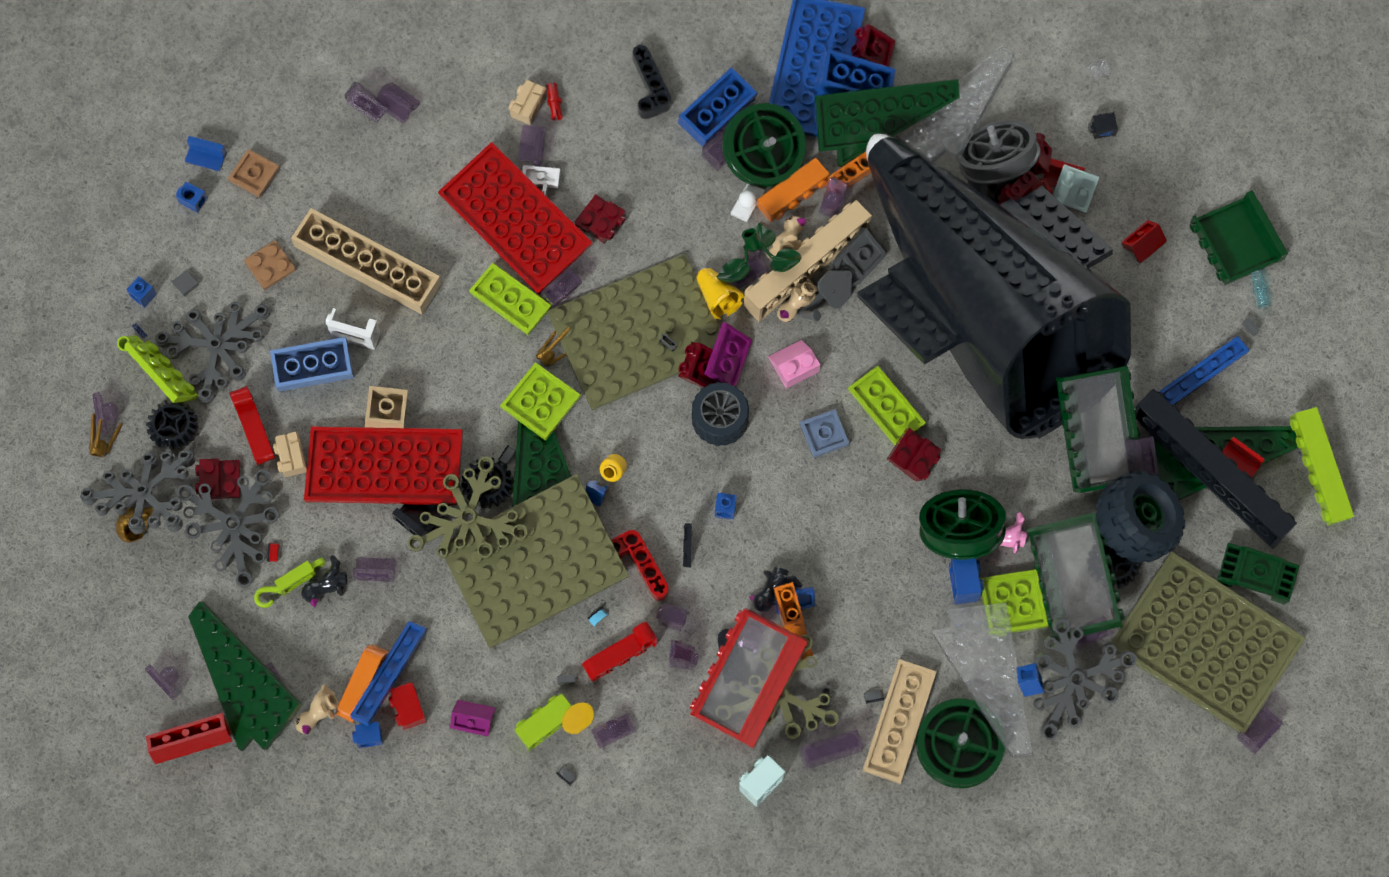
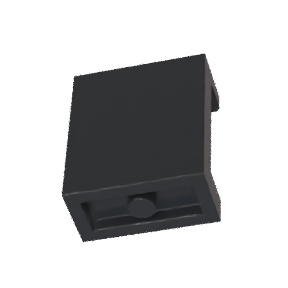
M404 504L400 510L396 508L392 512L395 521L411 534L420 537L432 532L437 526L434 524H423L420 521V515L423 512H428L432 516L441 519L445 517L438 513V505ZM442 506L440 511L445 512L447 507ZM425 515L423 521H428L429 515Z

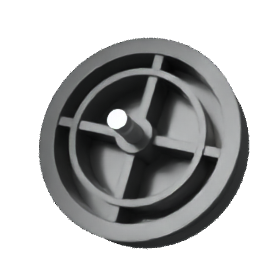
M1016 120L998 121L979 127L965 136L956 149V158L960 164L962 176L970 182L983 185L998 184L1019 177L1031 169L1040 156V146L1036 141L1034 128L1025 122Z

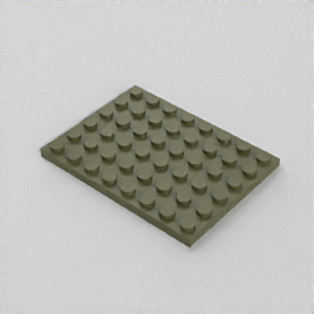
M685 254L547 311L557 336L567 327L571 328L560 342L591 410L678 375L680 373L678 367L684 362L686 357V347L691 342H697L713 349L720 331L719 324L710 313L696 276ZM662 334L667 335L676 343L677 348L673 352L659 341Z
M577 474L491 518V520H496L506 515L510 510L516 511L519 515L518 520L514 523L508 522L507 525L513 527L518 524L524 525L529 532L525 540L518 541L512 534L503 532L504 536L509 539L510 545L502 549L497 544V538L492 528L479 524L478 527L485 541L494 549L493 555L488 559H483L478 555L477 547L479 545L471 529L467 533L465 539L467 545L464 549H457L454 545V540L458 536L450 541L448 547L449 555L445 560L490 649L629 577ZM515 513L509 515L511 520L516 517ZM523 530L518 531L519 537L524 535ZM502 539L500 541V545L502 546L506 545L507 543L506 539ZM459 540L457 546H462L463 540ZM489 548L483 550V554L486 555L489 553ZM446 549L441 550L443 555L446 554Z
M1171 551L1124 622L1123 627L1120 628L1110 644L1116 647V652L1119 654L1126 650L1134 653L1137 658L1135 665L1244 735L1304 642L1305 637Z

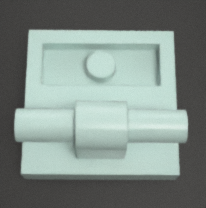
M1064 165L1053 196L1063 205L1086 213L1099 177Z

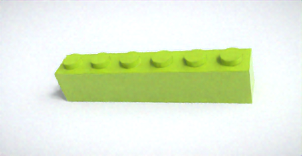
M1315 407L1290 416V426L1292 430H1295L1297 436L1296 444L1302 451L1303 464L1309 471L1308 479L1310 484L1314 486V496L1316 502L1320 504L1322 520L1329 526L1353 518L1354 514L1318 408Z

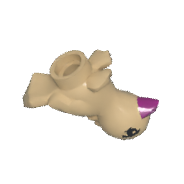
M791 216L785 221L784 232L777 236L772 248L768 249L772 255L776 256L777 252L782 249L794 250L801 247L802 242L798 240L797 236L803 230L806 223L805 218Z
M805 279V282H799L793 288L789 301L780 304L778 307V318L783 322L792 321L796 317L799 308L809 305L816 298L817 286L810 279Z
M322 685L321 690L313 698L310 710L297 716L295 728L298 732L307 735L313 731L319 720L327 716L331 719L335 717L333 710L338 707L339 703L335 693L326 685Z

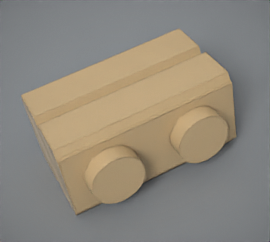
M526 80L524 85L518 87V96L516 100L511 101L509 110L512 118L531 125L546 97V88Z
M298 432L276 436V443L273 444L275 455L279 454L280 461H277L279 473L283 472L285 477L305 473L307 466Z

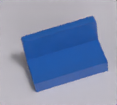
M189 136L187 140L189 150L185 162L220 171L227 153L224 145Z

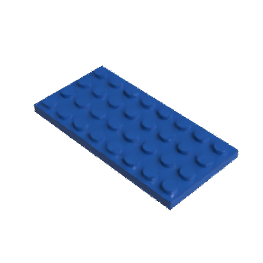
M828 0L792 1L769 103L779 105L792 113L799 121L804 135L817 137L814 95L826 94L814 90L819 57L827 49L850 56L853 55L851 48L857 40L855 32L862 26L865 13L864 7Z

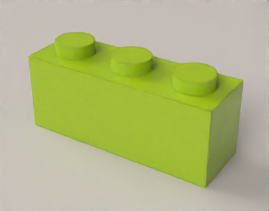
M562 693L559 696H552L547 701L548 704L543 708L538 707L535 709L529 719H522L516 724L515 734L529 752L562 727V718L571 707Z

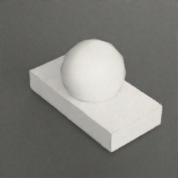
M747 184L739 195L731 215L748 222L757 206V199L763 196L765 190Z

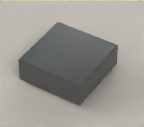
M187 270L172 281L183 296H186L199 286L198 282Z

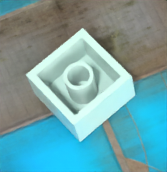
M769 756L765 759L761 757L754 764L753 771L751 773L747 771L740 778L739 791L757 807L784 780L785 771Z

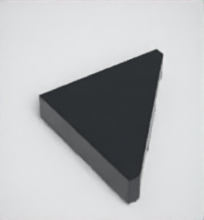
M685 523L683 567H691L692 523Z

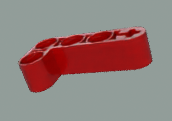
M248 386L229 392L256 464L260 465L276 459Z
M629 530L611 539L613 545L620 548L618 552L620 559L629 554L652 597L657 601L666 599L669 592L668 584L640 534L635 530ZM634 537L637 539V542L629 544L627 540ZM639 554L647 556L643 561L637 560L636 557ZM653 570L656 574L654 577H647L645 573ZM656 582H658L659 588L663 589V593L660 594L659 591H656Z
M647 621L643 622L632 630V634L585 660L582 666L592 682L613 671L614 667L618 665L620 667L629 662L633 656L636 655L637 657L646 652L647 648L655 647L658 644V638Z

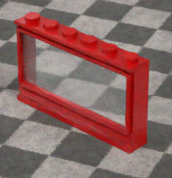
M744 608L743 611L739 610L735 617L737 623L734 629H729L725 637L728 641L725 646L721 645L716 655L719 658L716 664H711L707 672L710 676L707 682L703 681L698 691L701 693L698 699L694 698L689 708L692 710L690 715L754 748L809 640L748 608Z

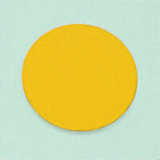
M577 703L571 706L562 718L563 729L569 734H578L589 726L594 718V710L591 705Z

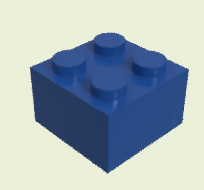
M976 558L967 560L951 559L949 573L954 604L978 602L979 597L982 596L984 584L983 580L979 579L981 566L980 561L976 560Z

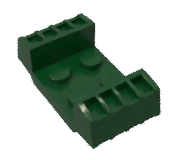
M1228 543L1217 581L1227 587H1232L1235 584L1271 596V601L1286 604L1290 602L1300 565L1246 546Z

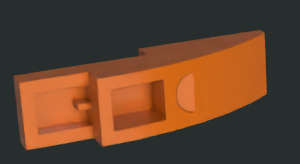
M793 582L775 587L774 593L783 627L799 636L807 635ZM811 648L804 652L801 660L806 659L808 656H813Z

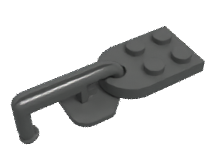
M862 227L836 255L832 271H827L818 282L816 298L809 305L799 310L801 317L819 321L821 314L818 310L814 309L823 299L833 308L842 307L851 296V287L860 284L887 255L867 228Z

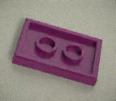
M722 323L704 374L716 382L737 386L752 339L730 324Z

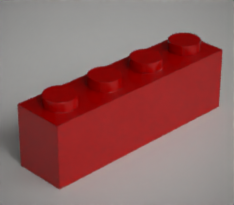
M221 713L146 736L148 753L156 765L232 742L230 726L224 714Z

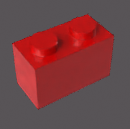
M412 682L391 689V696L388 699L391 707H396L398 714L394 716L398 726L402 725L403 729L406 730L426 723Z

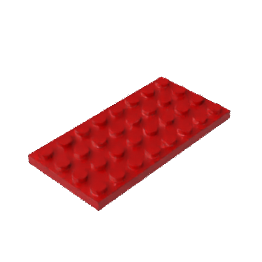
M492 142L438 191V194L538 295L593 245L592 241Z
M311 426L304 501L421 505L446 503L447 505H458L452 491H449L444 486L443 480L449 474L457 476L460 480L463 430ZM454 480L450 481L449 486L453 487L456 482Z

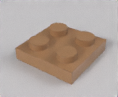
M247 149L228 177V180L261 198L280 170V167Z
M275 240L244 259L245 264L264 291L296 271Z

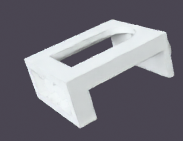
M335 308L326 318V325L332 338L346 337L348 343L375 350L381 334L377 320L369 318L366 329H361L341 323ZM337 331H338V332L345 333V334H349V335H352V336H356V337H359V338H363L364 340L358 339V338H355V337H351V336H348V335H344V334H341V333H337Z

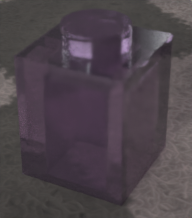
M665 603L663 608H659L656 618L659 619V625L681 632L687 617V610Z

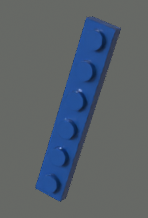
M1237 336L1159 392L1165 396L1169 404L1175 405L1245 356L1250 350Z
M408 621L352 711L351 719L366 726L370 725L425 636L426 628Z

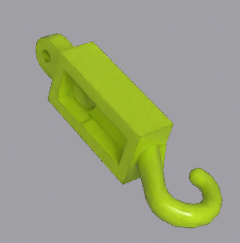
M323 557L311 564L307 560L275 580L274 582L277 586H264L257 589L254 594L255 604L261 608L272 606L274 604L273 600L267 603H263L260 600L262 593L272 592L284 596L316 576L315 571L323 567L326 561Z

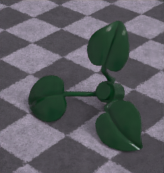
M758 223L755 228H748L742 233V238L745 242L743 246L745 251L744 261L740 258L729 260L716 277L724 282H735L743 279L751 269L747 264L748 251L754 252L763 248L768 256L773 259L770 266L775 272L790 270L800 262L802 257L799 252L793 249H782L777 252L776 256L772 255L767 248L774 243L776 235L772 230Z

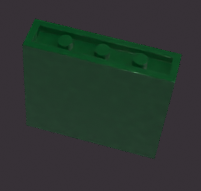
M1253 190L1247 192L1244 198L1200 217L1193 215L1190 221L1192 233L1197 234L1201 249L1206 250L1209 264L1214 265L1217 270L1216 276L1219 281H1223L1224 285L1285 260L1288 254Z

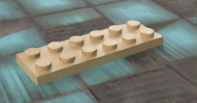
M901 659L898 660L862 770L863 772L901 784L937 671Z

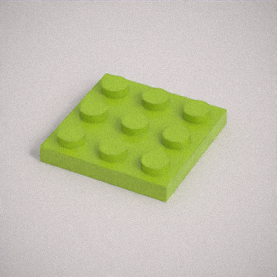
M535 362L502 402L500 408L546 441L581 398V394Z
M1036 569L979 578L983 580L984 584L982 601L989 636L1048 627Z

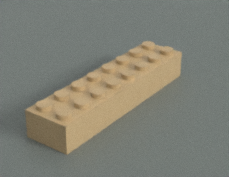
M857 200L852 204L848 203L843 208V212L839 215L835 214L825 227H819L812 238H806L801 243V247L795 250L802 257L797 265L785 272H775L772 270L769 274L765 273L760 277L757 284H752L745 290L744 307L758 322L789 298L793 288L799 282L811 279L833 261L836 255L862 227L870 229L872 215Z
M310 208L291 237L293 245L297 249L423 315L442 285L439 275Z

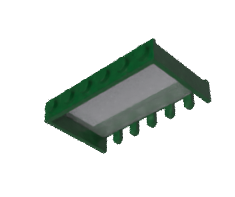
M1117 366L1056 377L1073 492L1084 493L1104 489L1110 482L1126 473L1129 474L1133 471L1145 472L1141 459L1143 452L1138 439L1140 431L1136 425L1137 412L1133 405L1134 392L1130 385L1131 372L1128 366Z
M1095 512L1027 529L1031 541V550L1035 559L1034 564L1039 577L1038 582L1043 595L1042 600L1047 613V622L1051 631L1050 636L1055 638L1057 642L1060 641L1058 633L1053 630L1052 623L1059 617L1069 622L1070 629L1073 627L1080 628L1083 631V636L1123 627L1122 621L1125 620L1123 609H1119L1118 602H1121L1119 591H1115L1113 585L1117 582L1114 572L1110 573L1109 568L1112 565L1110 554H1106L1105 548L1108 545L1098 529L1099 523L1096 521ZM1062 622L1057 624V628H1061ZM1069 629V631L1067 632L1068 639H1070V637H1071L1070 634H1069L1070 629ZM1078 630L1074 632V637L1078 636Z

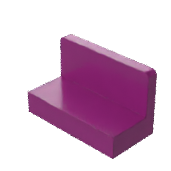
M457 700L452 710L450 728L489 736L495 707Z

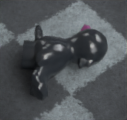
M335 555L330 556V570L324 574L320 581H317L316 577L310 579L302 588L301 595L303 599L313 607H316L318 600L323 594L337 591L339 596H343L342 588L348 586L347 573L340 572L341 562Z
M774 567L773 572L764 570L763 573L767 577L765 587L759 593L749 596L756 610L766 612L776 604L775 587L793 582L795 587L801 588L802 583L796 576L788 577L789 572L787 570Z

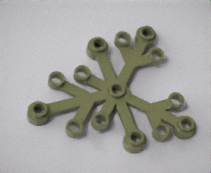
M485 456L478 461V467L481 471L477 480L473 469L467 468L463 473L473 489L469 505H467L459 489L460 480L458 477L449 474L444 478V486L449 491H452L461 510L449 507L446 503H440L437 511L440 515L445 516L448 514L457 517V519L448 521L432 516L428 512H423L420 515V521L423 524H434L440 527L422 537L418 535L411 536L408 540V546L411 550L419 552L426 543L444 535L436 553L440 558H447L452 535L455 528L461 526L458 537L454 540L455 547L460 550L466 547L465 539L470 528L479 545L477 553L483 559L490 558L494 553V549L485 541L477 524L492 528L497 538V544L502 549L510 545L509 539L504 536L503 532L512 534L518 541H523L528 537L529 532L524 525L518 524L514 527L507 525L508 522L514 523L518 520L519 515L516 511L510 510L506 515L496 520L481 517L476 511L481 494L492 488L498 489L502 484V481L497 476H493L489 481L485 482L488 473L493 471L495 466L494 461L490 457ZM485 463H490L488 469L484 468ZM468 472H473L472 477L468 478L466 476ZM495 479L499 480V483L496 486L492 485V482ZM452 480L456 482V484L453 487L449 486V483ZM442 506L447 507L445 512L440 511ZM515 513L516 517L512 520L509 519V515ZM468 514H472L471 520H466ZM425 515H429L428 521H423ZM523 530L524 535L519 537L518 531ZM502 539L507 540V543L504 546L500 545V541ZM463 540V545L457 546V542ZM416 541H420L419 547H414ZM489 548V553L483 554V550ZM446 549V554L440 555V550Z
M801 635V637L809 640L808 646L804 648L801 654L802 656L813 644L811 637L808 635ZM785 643L781 645L780 652L782 651V647L785 645ZM763 648L759 653V658L766 664L770 674L774 666L775 653L771 648ZM765 652H769L771 654V658L766 660L764 659L763 654ZM808 656L805 660H799L796 664L791 678L783 689L784 695L778 699L774 707L775 709L771 715L772 720L769 723L766 722V725L773 722V716L780 704L787 725L785 734L790 739L798 738L801 734V728L794 723L787 701L802 708L806 719V728L810 731L815 730L818 726L812 714L822 718L827 726H834L839 720L838 714L835 711H824L816 707L818 705H827L830 702L829 695L823 693L817 698L803 701L791 695L788 689L795 671L816 666L817 659L814 656ZM809 658H813L815 660V664L810 666L808 665L807 660ZM752 675L749 678L751 686L763 688L765 681L761 680L759 676ZM753 677L758 678L759 682L757 685L751 683ZM733 682L730 685L731 691L733 693H740L750 698V700L732 706H718L716 709L717 718L725 721L731 717V714L753 707L759 694L743 687L740 682ZM736 683L740 685L738 691L732 689V686ZM821 696H827L828 701L822 703L820 701ZM721 709L728 711L725 717L720 715ZM829 714H832L834 716L833 722L827 721V716ZM809 721L815 722L816 726L813 729L808 727ZM791 727H795L797 729V733L795 735H791L789 733V729Z

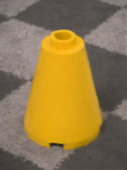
M703 268L698 272L697 282L711 315L715 319H721L720 316L726 313L727 317L735 313L743 304L741 302V299H744L743 293L730 282L717 279L718 273L712 268Z

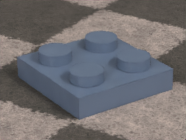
M835 409L799 423L813 458L849 446V441Z

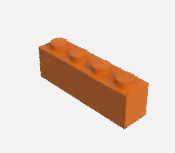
M814 158L787 180L779 183L758 198L757 207L770 222L774 219L778 221L785 215L784 212L788 209H795L802 199H809L816 189H823L827 186L830 174L817 158Z

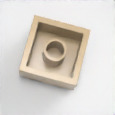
M369 386L365 427L404 428L408 390Z

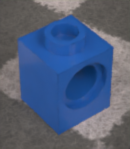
M188 182L180 186L176 192L178 202L197 213L208 198L205 191ZM189 195H194L193 198L186 199Z
M139 276L126 289L129 296L144 308L157 295L153 286Z
M717 493L715 517L734 519L737 495Z
M1036 663L1016 667L1018 684L1024 697L1044 693L1042 675Z
M379 722L370 723L369 726L364 724L355 725L352 737L353 742L357 743L359 748L383 745Z

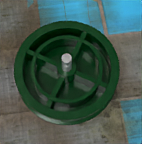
M759 103L745 108L730 120L723 134L722 150L727 166L738 179L752 186L769 187L787 180L799 169L805 156L806 140L799 121L792 113L779 105Z
M957 489L942 492L930 498L920 510V538L930 551L940 556L959 560L979 558L996 550L1004 541L1006 535V513L998 500L980 491Z
M964 698L946 700L932 708L924 717L916 738L918 759L926 773L936 782L956 789L975 787L988 780L999 767L1006 746L1005 733L997 716L985 705Z

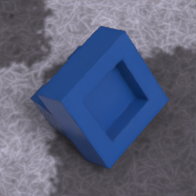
M589 481L585 490L591 502L600 507L604 501L608 486L604 485L602 487L597 484L598 481Z

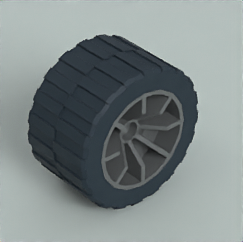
M716 382L703 387L696 394L692 403V425L694 426V431L702 440L715 446H726L736 442L746 432L747 424L749 423L748 400L738 387L729 383Z

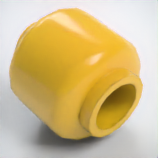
M618 454L608 455L599 467L600 474L609 482L618 481L627 471V462Z

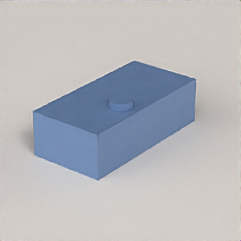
M346 337L270 350L275 384L278 391L354 378Z

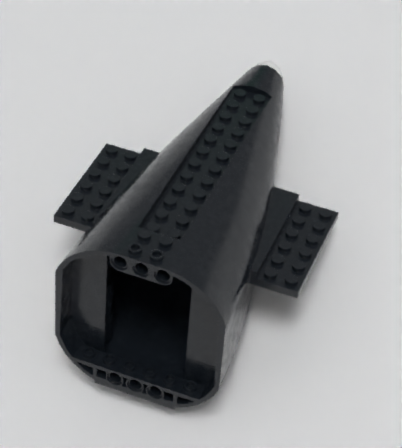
M874 134L869 139L866 148L868 165L892 233L904 260L888 268L886 276L859 290L857 297L924 365L950 350L966 379L986 407L1010 435L1020 439L1036 437L1040 439L1062 426L1056 377L1117 366H1127L1131 356L1130 302L1089 269L1113 255V249L1043 186L1017 201L1011 198L999 205L897 139L885 134ZM1114 373L1075 380L1080 414L1100 403L1101 399L1115 385Z

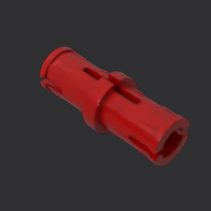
M552 83L546 85L551 120L555 121V117H557V120L563 119L560 105L562 100L559 97L558 85L553 83L554 87H552Z

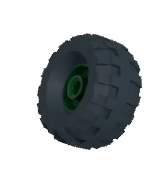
M1133 471L1118 477L1103 489L1104 492L1099 495L1096 504V521L1099 523L1098 529L1101 535L1104 536L1107 545L1113 548L1120 557H1126L1127 560L1141 563L1146 561L1149 563L1168 554L1179 544L1183 536V529L1185 528L1184 510L1179 503L1177 494L1171 490L1170 485L1165 481H1161L1158 476L1152 473Z

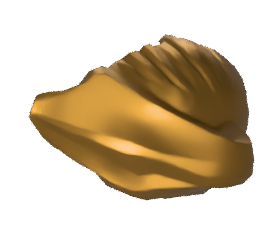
M153 507L144 508L142 519L146 524V529L140 534L132 533L128 526L129 520L134 517L135 508H128L126 513L119 515L116 521V533L123 542L131 543L143 538L148 525L147 520L153 513Z

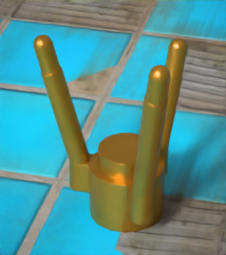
M567 327L547 347L556 335L554 330L544 345L537 351L538 353L535 357L538 360L540 359L544 366L547 364L552 366L555 362L566 356V353H563L553 358L555 353L552 349L570 331V327Z
M93 413L91 415L89 454L99 457H105V453L109 454L111 446L123 426L122 423L116 428L108 445H105L106 441L100 440L102 419H99L95 439V414Z

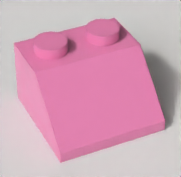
M802 340L768 356L786 389L820 372V363L811 348Z

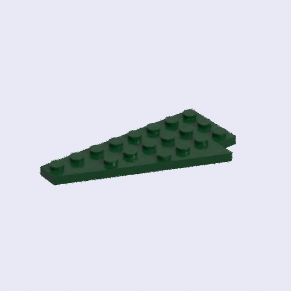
M959 79L814 95L819 151L837 150L838 166L842 167L866 152L869 139L874 134H885L894 137L959 99Z
M518 421L512 507L571 477L554 431L545 441Z
M1291 426L1195 427L1199 432H1204L1208 440L1213 445L1219 446L1222 451L1232 437H1235L1263 457L1265 460L1262 464L1299 449L1296 444L1297 436L1295 430H1292ZM1150 434L1152 474L1158 476L1161 481L1172 484L1173 492L1177 494L1179 500L1207 489L1202 482Z
M199 601L188 618L236 745L240 751H244L254 739L263 750H268L303 704L205 602Z

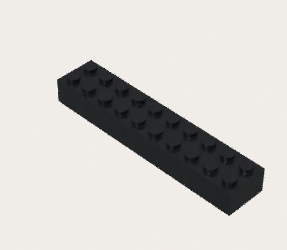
M1152 389L1137 404L1135 408L1137 412L1136 421L1268 546L1274 549L1296 526L1295 518L1290 513L1285 512L1278 501L1271 499L1263 487L1256 485L1252 481L1248 473L1242 472L1234 460L1227 458L1223 454L1219 446L1213 445L1204 432H1199L1190 419L1184 418L1175 405H1171L1166 401L1165 396L1161 392Z

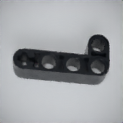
M637 45L632 52L633 62L649 94L638 101V114L643 119H650L667 112L671 108V95L649 49L645 45ZM645 70H651L652 72L646 73V72H644V71H645ZM653 85H658V86H660V87H658V88H653V87H651V86H653ZM661 100L667 101V102L664 103V104L659 103V101H661ZM643 107H649L650 109H649V110H643L642 108H643Z

